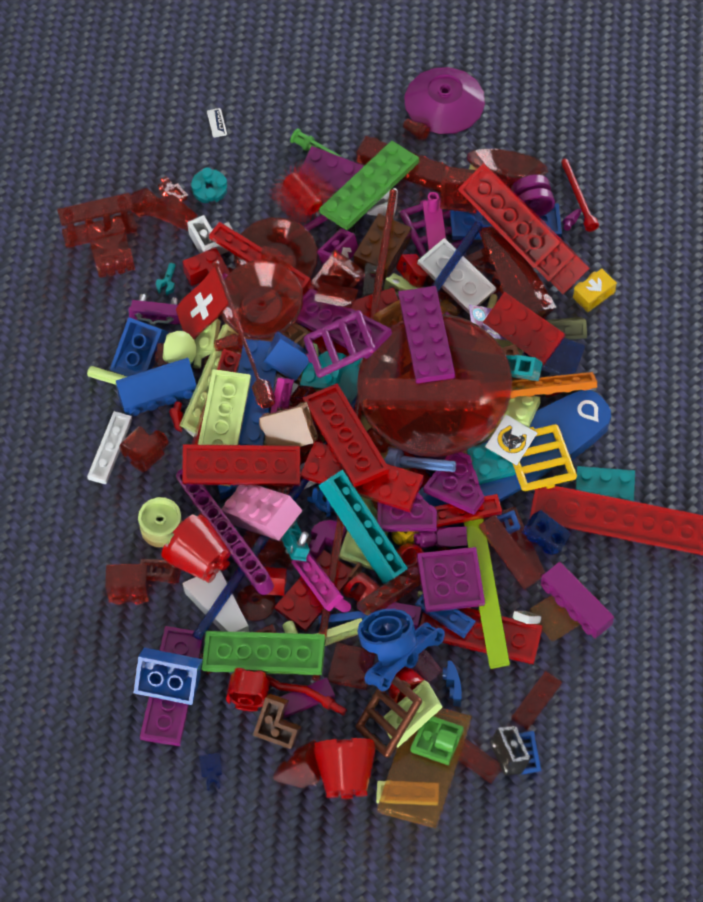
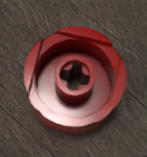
M236 668L230 676L226 695L227 703L231 704L232 702L236 704L235 708L239 710L258 711V707H263L265 698L268 696L270 681L266 678V673Z

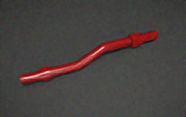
M266 674V678L270 681V686L277 690L304 693L320 702L324 708L332 709L342 716L347 712V709L336 703L335 699L330 696H324L307 685L281 683Z

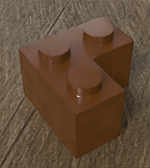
M270 693L265 698L253 736L292 749L296 744L302 726L283 719L289 700Z

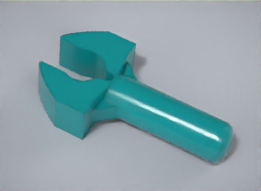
M169 263L165 277L162 280L157 279L156 289L159 294L161 293V288L166 284V296L175 289V283L171 282L176 268L174 263Z

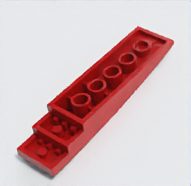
M485 163L459 187L458 190L562 295L590 269Z

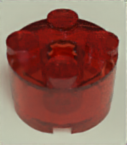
M138 426L119 445L125 458L129 456L132 460L129 463L141 472L149 470L164 455L163 450L158 446L160 443L158 438L153 434L151 436L148 435L141 426Z

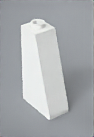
M221 571L216 574L215 579L211 583H207L197 577L183 582L185 594L221 631L249 632L248 624Z

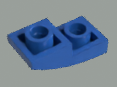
M448 661L447 668L443 667V679L446 680V687H450L449 699H453V706L461 707L462 692L460 678L453 662Z

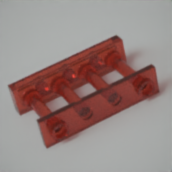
M130 193L57 209L61 226L67 225V228L62 229L66 248L137 232L133 213L128 214L129 210H134ZM121 213V216L110 218L112 214ZM103 217V220L92 222V219ZM85 221V224L74 226V223Z

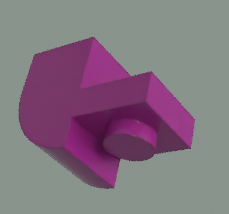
M326 520L319 522L312 528V541L309 549L315 560L320 556L325 545L338 550L341 549L347 533L345 525L336 521Z

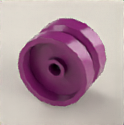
M543 175L523 177L511 186V190L539 217L549 213L555 206V199L551 192L549 180Z

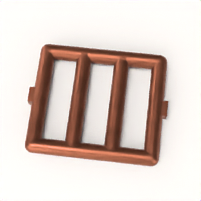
M396 675L392 684L413 702L409 710L406 712L385 691H380L377 688L355 725L356 730L366 739L374 740L375 748L386 758L392 755L422 704V699L410 689L411 685L406 681H401ZM380 699L403 719L397 730L375 710ZM370 716L392 736L387 747L365 727Z

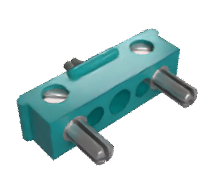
M296 520L281 539L286 548L285 552L290 555L291 560L306 561L310 551L306 542L309 534L301 532Z

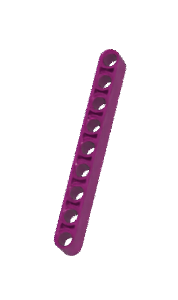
M180 469L176 474V478L197 510L210 521L231 552L230 555L257 592L263 595L270 593L274 588V584L266 569L202 484H182V469Z

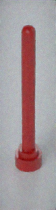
M562 159V166L584 215L583 225L586 231H594L599 227V222L589 211L569 161Z

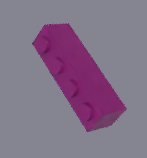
M558 562L542 575L541 586L543 590L548 594L550 593L555 598L556 603L560 607H564L568 611L569 616L582 625L586 634L592 635L596 639L613 624L614 616L561 562Z

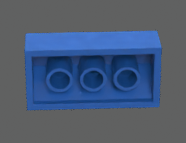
M188 358L116 380L118 396L124 414L132 417L148 410H156L160 406L172 405L182 399H190L197 386Z

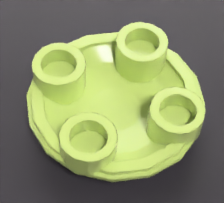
M175 331L167 334L163 349V360L172 363L188 358L191 364L196 356V345L190 334L184 331Z

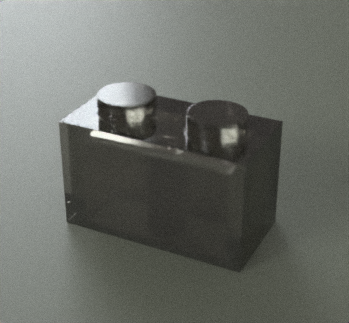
M516 726L497 728L489 743L504 776L523 773L531 759Z

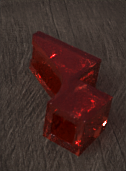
M147 188L134 191L126 206L139 217L154 216L188 231L187 222L198 217L194 211L173 194L158 198Z

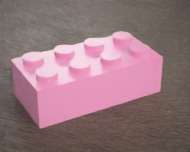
M239 485L221 509L233 525L278 541L302 512V509L289 495L258 485Z

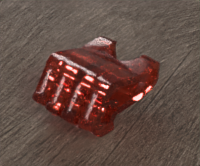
M121 215L113 216V226L108 232H103L96 228L94 221L86 222L92 254L99 277H105L106 273L109 276L116 275V270L118 274H123L126 272L125 268L128 271L135 269Z

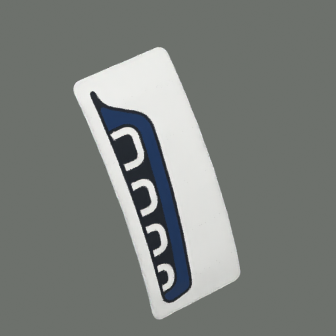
M221 109L208 110L207 114L213 137L226 136L227 132Z

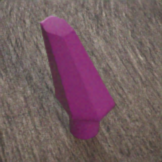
M577 209L565 217L562 221L564 230L569 231L576 223L582 212L581 209Z

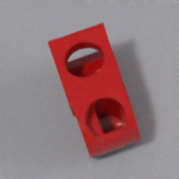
M402 254L396 269L412 286L422 287L428 273L417 264L420 258L417 254Z

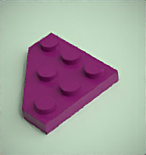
M453 448L445 460L456 461L455 472L436 470L423 487V492L474 515L483 504L484 495L480 489L470 455Z
M418 493L411 512L378 502L377 523L383 532L437 531V510L432 505H429Z

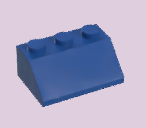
M143 648L138 656L134 693L193 705L200 680L203 659Z

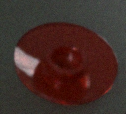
M253 585L244 587L236 598L244 618L250 621L266 619L275 608V596L260 594ZM253 598H259L257 602L252 601Z

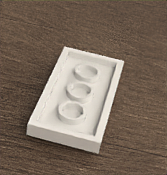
M445 238L417 262L468 314H470L469 305L479 306L496 291V287Z

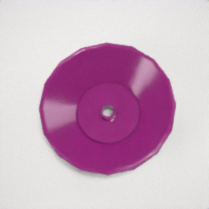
M451 67L433 68L420 73L409 83L404 95L405 109L412 121L424 130L437 134H453L470 128L481 117L485 107L484 91L478 81L465 71Z

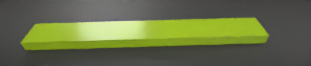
M484 519L464 522V525L467 528L468 548L476 547L485 598V606H479L489 666L490 669L509 666L510 661Z

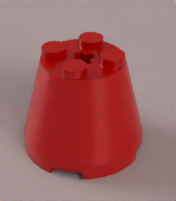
M202 513L198 516L192 514L179 524L172 532L174 536L171 538L169 545L165 544L161 553L162 558L167 563L207 583H211L220 570L224 571L229 566L228 558L231 554L210 521Z
M352 738L351 740L337 741V739H331L315 743L314 755L326 791V798H338L339 795H341V799H353V795L356 797L368 796V786L376 750L374 740Z

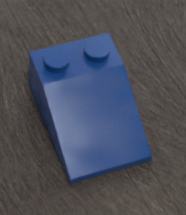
M128 317L110 371L128 377L152 369L163 350L166 336L169 332Z

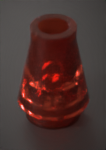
M410 119L404 121L403 128L408 130L418 140H425L429 136L430 127L426 123Z
M233 333L214 340L215 351L226 349L238 352L243 348L241 335Z

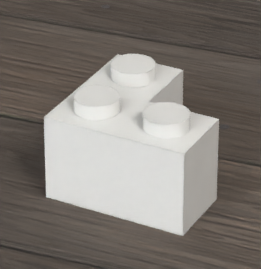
M204 215L187 222L189 235L199 253L215 247L220 255L228 252L227 249L209 239V234L213 229ZM229 222L224 223V225L232 229Z

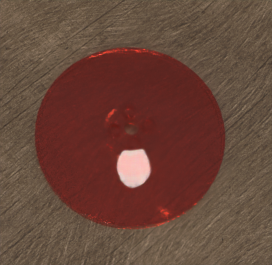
M442 314L455 378L416 384L404 320L390 327L392 335L368 359L363 358L360 365L357 389L364 417L383 440L407 453L439 457L468 450L486 439L497 428L508 409L512 392V377L509 362L503 349L494 337L482 327L453 315ZM432 388H439L440 392L436 395L431 394L430 390Z

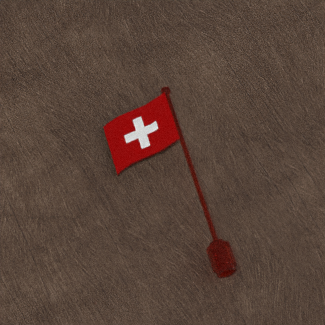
M219 261L212 262L213 269L205 279L186 295L176 308L182 329L190 334L195 341L199 334L210 326L229 305L256 377V381L251 387L254 397L262 409L270 408L275 404V395L268 380L260 379L221 274Z

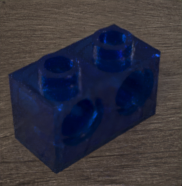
M542 510L532 514L522 531L529 541L538 544L545 553L551 555L561 552L571 535L570 531ZM536 525L540 528V532L537 531ZM551 536L555 539V543L552 542Z

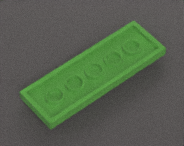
M391 141L319 208L320 213L345 230H349L420 162L419 157Z
M206 631L202 670L207 672H234L236 668H243L246 671H263L270 674L322 675L326 637L325 634Z

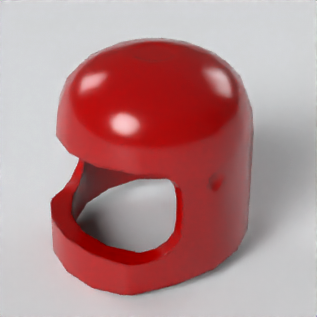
M360 573L347 583L343 590V595L347 598L355 599L359 606L369 608L379 600L381 588L367 574ZM360 583L353 591H351L354 584Z

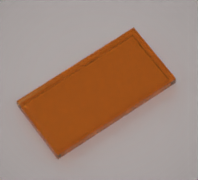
M443 708L433 716L464 727V732L450 764L446 765L411 752L410 748L417 735V730L397 748L377 807V813L437 829L472 720L470 715Z

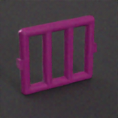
M444 195L439 197L441 204L445 203L448 211L443 212V220L450 218V205H454L450 196ZM426 199L420 201L418 205L400 211L404 224L412 228L411 238L421 257L427 253L423 246L424 243H427V236L419 237L416 230L425 227V220L412 223L409 215L423 211V202L427 201ZM451 227L445 228V235H450ZM459 240L450 244L455 249L471 244L472 240Z
M360 310L304 336L303 339L308 351L306 355L309 362H312L317 377L326 376L375 352L376 347L371 337V328L366 324ZM356 319L367 346L358 352L355 349L346 325ZM340 328L349 352V356L341 360L338 358L329 332ZM321 336L324 339L332 361L331 365L324 368L321 367L312 340Z

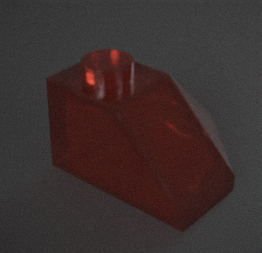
M313 740L297 748L287 763L283 761L277 767L272 778L275 781L300 788L317 784L321 779V775L314 755L316 741Z

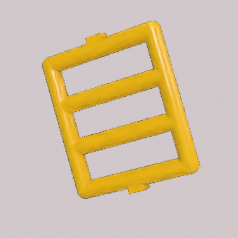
M554 424L537 429L530 427V429L537 432L536 436L553 433L556 441L529 447L522 457L559 449L562 457L523 467L520 461L517 465L513 464L522 491L542 487L549 489L555 487V484L575 480L577 474L559 426ZM564 464L566 466L567 474L527 483L524 475Z

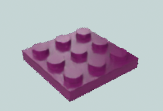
M476 547L417 554L425 612L485 606Z

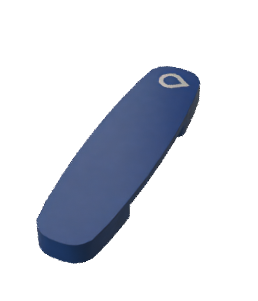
M580 390L536 411L530 427L537 429L557 424L570 458L573 460L608 431L611 421V409L598 393L591 390ZM553 433L536 436L529 447L555 442L556 440ZM559 449L522 457L520 464L523 467L562 456ZM555 467L524 474L527 483L536 481ZM516 473L514 476L479 485L484 496L498 494L500 502L521 490ZM423 488L418 492L433 507L449 504L424 493ZM463 522L444 527H463L465 525Z

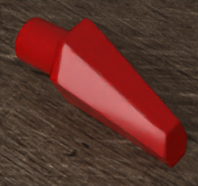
M175 402L174 408H171L169 413L175 429L182 432V427L179 426L183 419V412H181L182 403Z

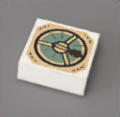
M514 611L513 614L515 620L526 624H538L541 620V616L527 611Z

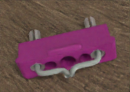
M140 294L139 300H132L131 307H129V317L135 320L150 322V325L153 326L156 323L180 324L176 312L178 306L177 298L174 301L173 297L171 304L145 301L146 295L143 294L142 296Z

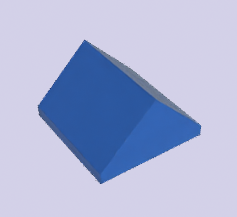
M277 331L263 362L295 382L309 363L306 355L308 351Z

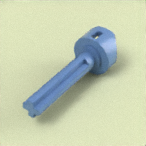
M387 447L389 452L384 459L386 464L402 469L417 468L455 472L456 461L404 456L401 448Z

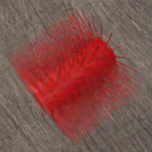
M311 167L308 168L309 175L306 174L307 171L304 169L302 172H293L286 176L285 180H282L284 181L282 182L283 184L278 183L280 186L283 185L278 188L281 191L280 193H282L280 196L284 197L281 199V203L285 201L286 203H291L284 210L288 212L287 215L290 213V216L292 215L293 217L294 214L295 216L298 214L301 216L305 213L307 216L312 217V214H314L315 219V213H318L323 203L325 204L324 198H326L325 195L327 193L323 190L326 189L325 186L328 182L324 181L323 178L320 184L316 183L315 179H313L315 178L313 175L317 172L316 169L312 171L314 167L312 169Z

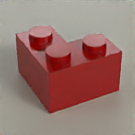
M216 247L183 260L184 274L191 287L201 283L214 266L217 268L219 276L224 273L228 274L232 282V276Z

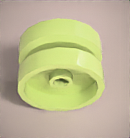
M157 497L143 504L138 516L143 539L154 547H164L165 544L169 545L171 538L174 536L172 532L182 523L180 509L174 501Z

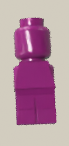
M441 527L437 528V531H419L414 533V543L420 547L467 545V528Z

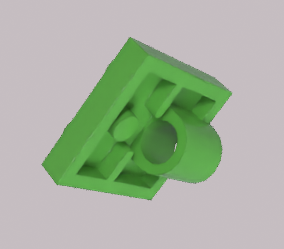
M432 716L419 728L410 750L417 755L449 765L464 732V727Z

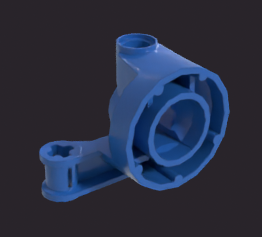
M382 609L364 617L359 623L357 630L359 641L365 650L377 654L379 662L365 674V683L377 686L380 691L388 690L398 671L404 666L413 668L418 662L419 653L428 646H438L443 642L445 637L444 630L441 628L436 629L427 622L415 630L411 616L405 611L398 609Z

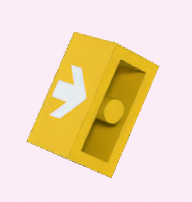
M601 268L599 271L591 273L587 280L579 282L574 287L573 299L588 313L615 293L617 282Z

